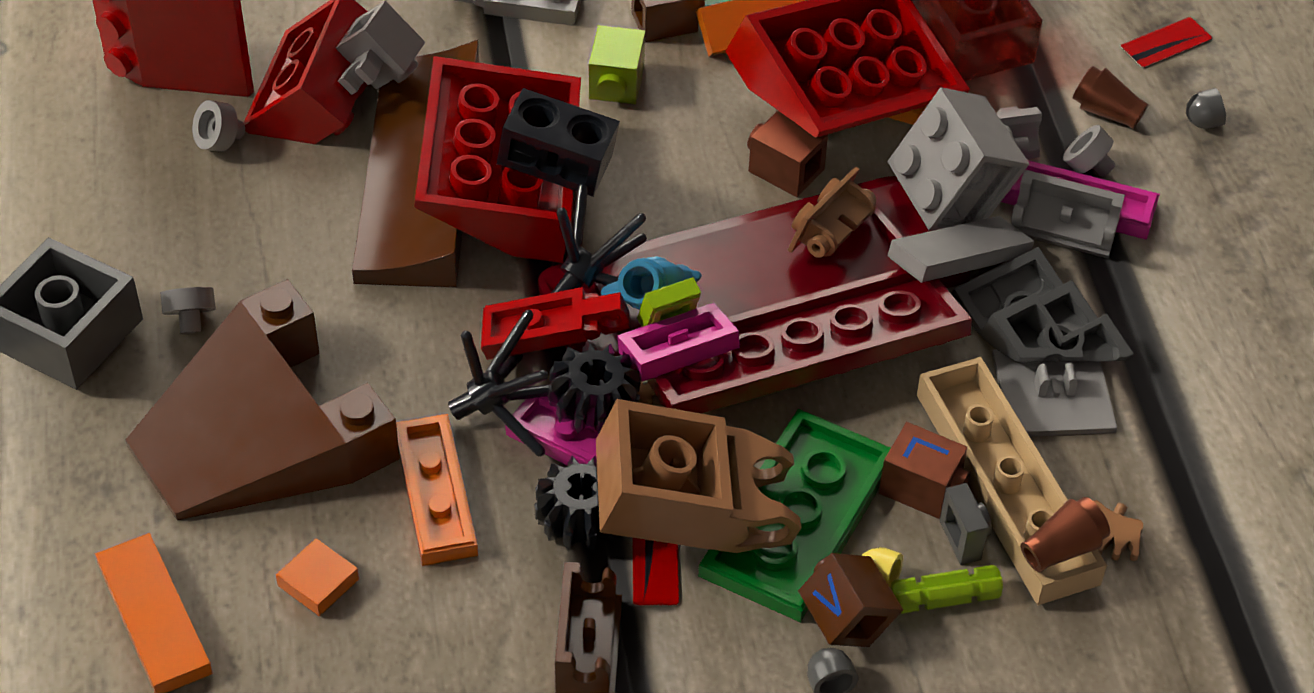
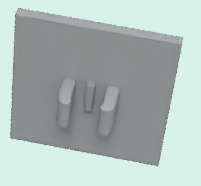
M997 349L993 350L992 357L998 385L1029 437L1116 433L1117 425L1101 361L1017 362L1005 356Z

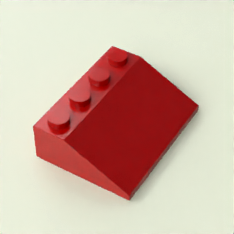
M92 0L96 15V25L99 29L104 52V62L107 68L115 75L125 77L143 87L249 97L254 93L240 0Z
M806 0L748 14L743 19L725 50L750 91L815 138L926 107L940 87L967 93L970 91V88L911 0Z
M434 56L414 208L511 256L563 263L566 245L557 217V210L561 207L565 208L571 223L573 190L496 163L502 128L522 89L525 88L579 107L581 77Z

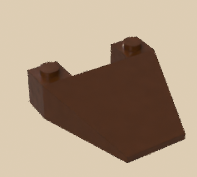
M288 279L241 300L125 439L127 447L176 520L352 484L400 460L396 418L368 382L319 406L291 369V367L320 353L314 312Z

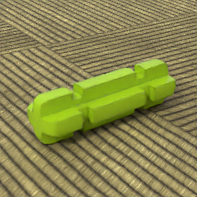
M995 565L974 568V574H969L967 569L924 575L921 576L922 582H916L915 577L894 580L891 583V590L903 608L900 614L919 611V605L923 604L926 610L972 603V597L977 596L978 601L998 599L1002 596L1003 579L999 568Z

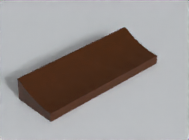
M478 40L449 50L416 56L415 60L418 62V66L405 80L397 83L393 79L379 88L352 266L354 284L457 287L463 231L414 208L433 58L436 56L479 63Z

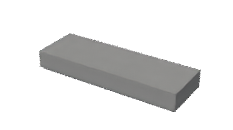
M1001 216L894 239L891 241L887 256L922 283L1008 262L1031 251L1034 240Z

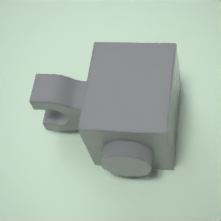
M385 0L358 17L337 45L336 49L351 63L338 82L351 95L356 93L364 82L367 85L371 84L375 89L380 88L393 79L400 83L418 66L415 57L425 44V41Z

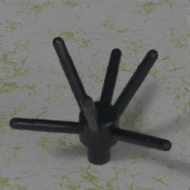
M584 182L580 183L577 189L573 229L567 210L562 207L557 210V217L566 245L565 253L567 259L560 267L565 275L551 293L581 287L589 290L594 282L609 285L618 281L619 277L602 273L605 267L647 240V236L644 233H640L624 242L646 221L645 214H637L598 251L592 254L582 248L588 185Z
M531 310L523 312L485 373H483L470 331H463L461 339L473 379L467 382V392L448 402L451 413L457 420H461L477 410L484 415L493 411L536 456H543L545 454L544 447L503 406L509 401L545 397L548 395V386L550 384L532 386L548 378L546 370H539L505 382V379L523 358V354L511 355L507 359L533 319V312Z

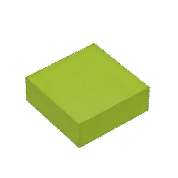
M694 277L645 293L637 317L641 327L696 309L701 291Z

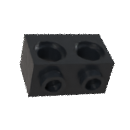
M523 88L502 128L496 164L577 191L578 185L584 182L588 185L587 195L594 197L612 158L620 121Z

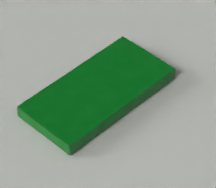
M797 409L776 443L793 454L794 466L788 470L783 482L758 487V489L768 498L781 502L798 515L801 520V530L789 545L760 548L740 553L709 549L699 564L698 577L801 622L808 611V607L798 590L811 577L815 566L823 558L831 553H842L880 488L884 459L891 447ZM765 460L760 469L772 468L779 462ZM774 523L756 528L772 532L780 530L786 525Z

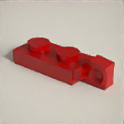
M583 287L486 305L483 308L481 350L487 360L494 359L525 310L533 312V319L509 356L587 342L588 339L594 340L599 338L600 333L608 335L630 328V311L620 292L599 296L596 293H585Z

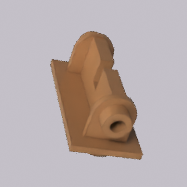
M855 166L841 181L836 177L832 178L819 195L818 203L814 206L808 202L799 211L791 225L796 230V233L787 249L789 252L792 253L803 243L815 257L831 256L850 236L852 230L855 231L874 213L876 208L875 194L869 189H862L853 182L860 170L858 167Z

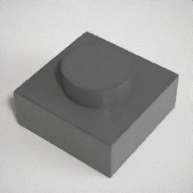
M967 483L948 487L945 490L940 516L941 526L960 565L980 561L986 537L991 534L992 529L988 510L983 503L976 502Z

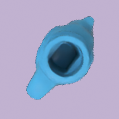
M655 256L636 259L629 262L622 269L618 281L602 288L601 296L620 292L627 304L633 308L640 309L645 293L694 277L697 283L702 275L699 271L692 270L683 264L675 265L662 257Z

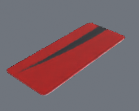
M1187 17L1121 45V48L1141 67H1146L1212 39V36L1193 18Z
M632 537L633 604L636 606L678 605V544Z

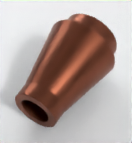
M1091 66L1084 75L1072 99L1081 104L1080 109L1123 123L1132 129L1138 124L1149 105L1139 99L1107 68L1101 71L1095 66Z
M1083 497L1078 501L1068 499L1030 538L1023 541L1020 547L1029 565L1036 572L1040 573L1050 566L1100 549L1103 545L1102 540L1110 536L1111 530L1104 513L1093 500L1088 497Z

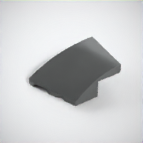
M1039 247L954 288L951 293L972 318L971 326L995 349L1017 362L1126 361L1134 354L1107 314L1099 318L1096 316L1073 280L1062 283Z

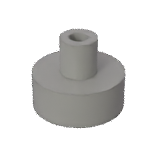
M207 100L198 107L194 115L192 125L193 138L196 145L201 149L224 152L231 147L235 139L240 140L244 136L245 124L243 121L238 120L232 105Z
M1094 125L1085 130L1070 144L1063 155V160L1077 173L1083 174L1093 168L1101 177H1104L1115 166V162L1107 155L1114 140L1100 125Z
M212 287L179 288L160 292L162 314L179 315L180 334L202 332L200 313L216 310L214 288Z

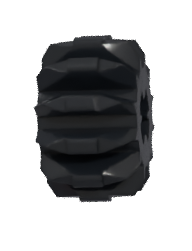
M588 340L583 347L582 353L568 347L565 354H563L562 361H555L554 366L550 370L549 381L551 384L548 386L547 395L550 406L557 407L556 415L558 416L559 423L575 420L574 427L577 434L586 426L594 427L599 434L617 399L639 403L640 395L638 392L641 385L639 371L632 369L630 354L615 357L611 343L603 351L595 350Z
M572 455L566 468L551 463L550 469L547 472V478L538 480L535 488L537 502L534 504L535 518L538 520V525L544 526V533L547 535L548 541L563 538V543L568 551L577 542H584L591 552L596 545V539L613 543L616 535L600 532L596 456L587 464H579Z

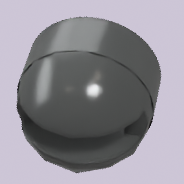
M1216 88L1200 91L1190 98L1186 106V115L1191 123L1201 129H1211L1225 125V106Z
M833 647L821 649L814 653L808 662L807 677L814 693H848L858 683L859 677L851 659L842 650Z

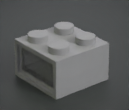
M942 87L939 88L887 161L930 231L989 218L1029 165V162L985 96Z

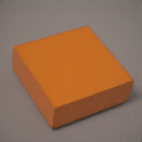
M316 538L276 574L277 585L320 616L359 580V574L356 566Z

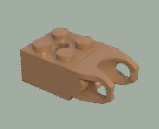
M620 399L616 400L596 438L601 533L732 553L760 548H774L789 545L793 542L801 530L800 517L784 504L768 498L758 489V487L783 482L788 470L794 466L793 454L783 446L773 443L747 429L726 426L725 418ZM762 460H775L779 462L776 466L768 469L754 467L757 462ZM774 523L786 525L784 528L772 532L756 528Z

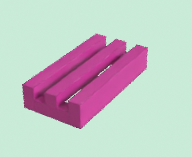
M715 303L617 335L619 353L621 355L630 354L632 369L639 371L642 382L740 348L739 330Z

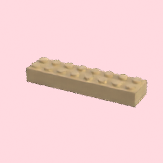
M982 357L920 374L917 390L918 399L939 435L968 446L963 468L971 472L968 486L978 503H983L987 508L992 528L1037 606L1101 586L1107 564L1098 549L1050 566L1040 573L1036 572L1026 561L1020 544L1030 538L1068 499Z

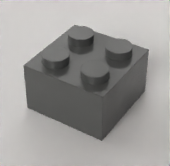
M49 237L0 285V352L76 390L143 320L134 277Z

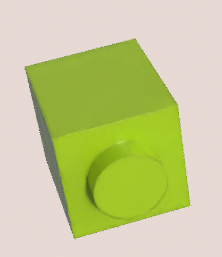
M598 25L589 60V99L636 104L645 64V30Z

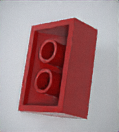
M329 0L285 31L244 120L245 131L248 134L316 144L332 133L335 136L341 134L350 125L354 118V113L351 110L355 100L363 93L367 84L364 82L359 90L351 95L338 82L351 63L336 47L354 21L368 12L356 0Z

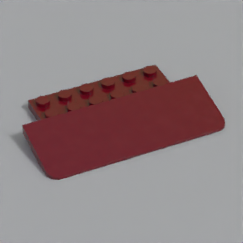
M887 176L857 184L862 189H869L875 194V211L855 231L852 230L850 236L831 256L815 257L803 243L792 253L787 250L796 233V230L791 227L793 220L808 202L814 206L818 203L817 200L820 195L818 194L647 240L605 267L602 273L619 277L620 272L629 262L655 256L665 258L675 265L683 264L701 273L702 277L697 282L701 295L696 308L715 303L739 330L740 348L647 381L663 407L702 414L970 336L972 318L947 290V288L970 281V271L921 283L887 256L892 240L930 231L897 177ZM562 264L549 267L540 274L538 284L541 295L551 293L565 275L560 269ZM594 282L589 290L583 289L585 293H596L601 296L602 288L607 285ZM626 303L630 311V328L608 335L600 333L599 338L589 340L593 348L603 351L611 343L614 356H621L617 335L641 328L637 319L640 309L633 308ZM587 342L565 345V348L567 350L569 347L582 353L583 347Z

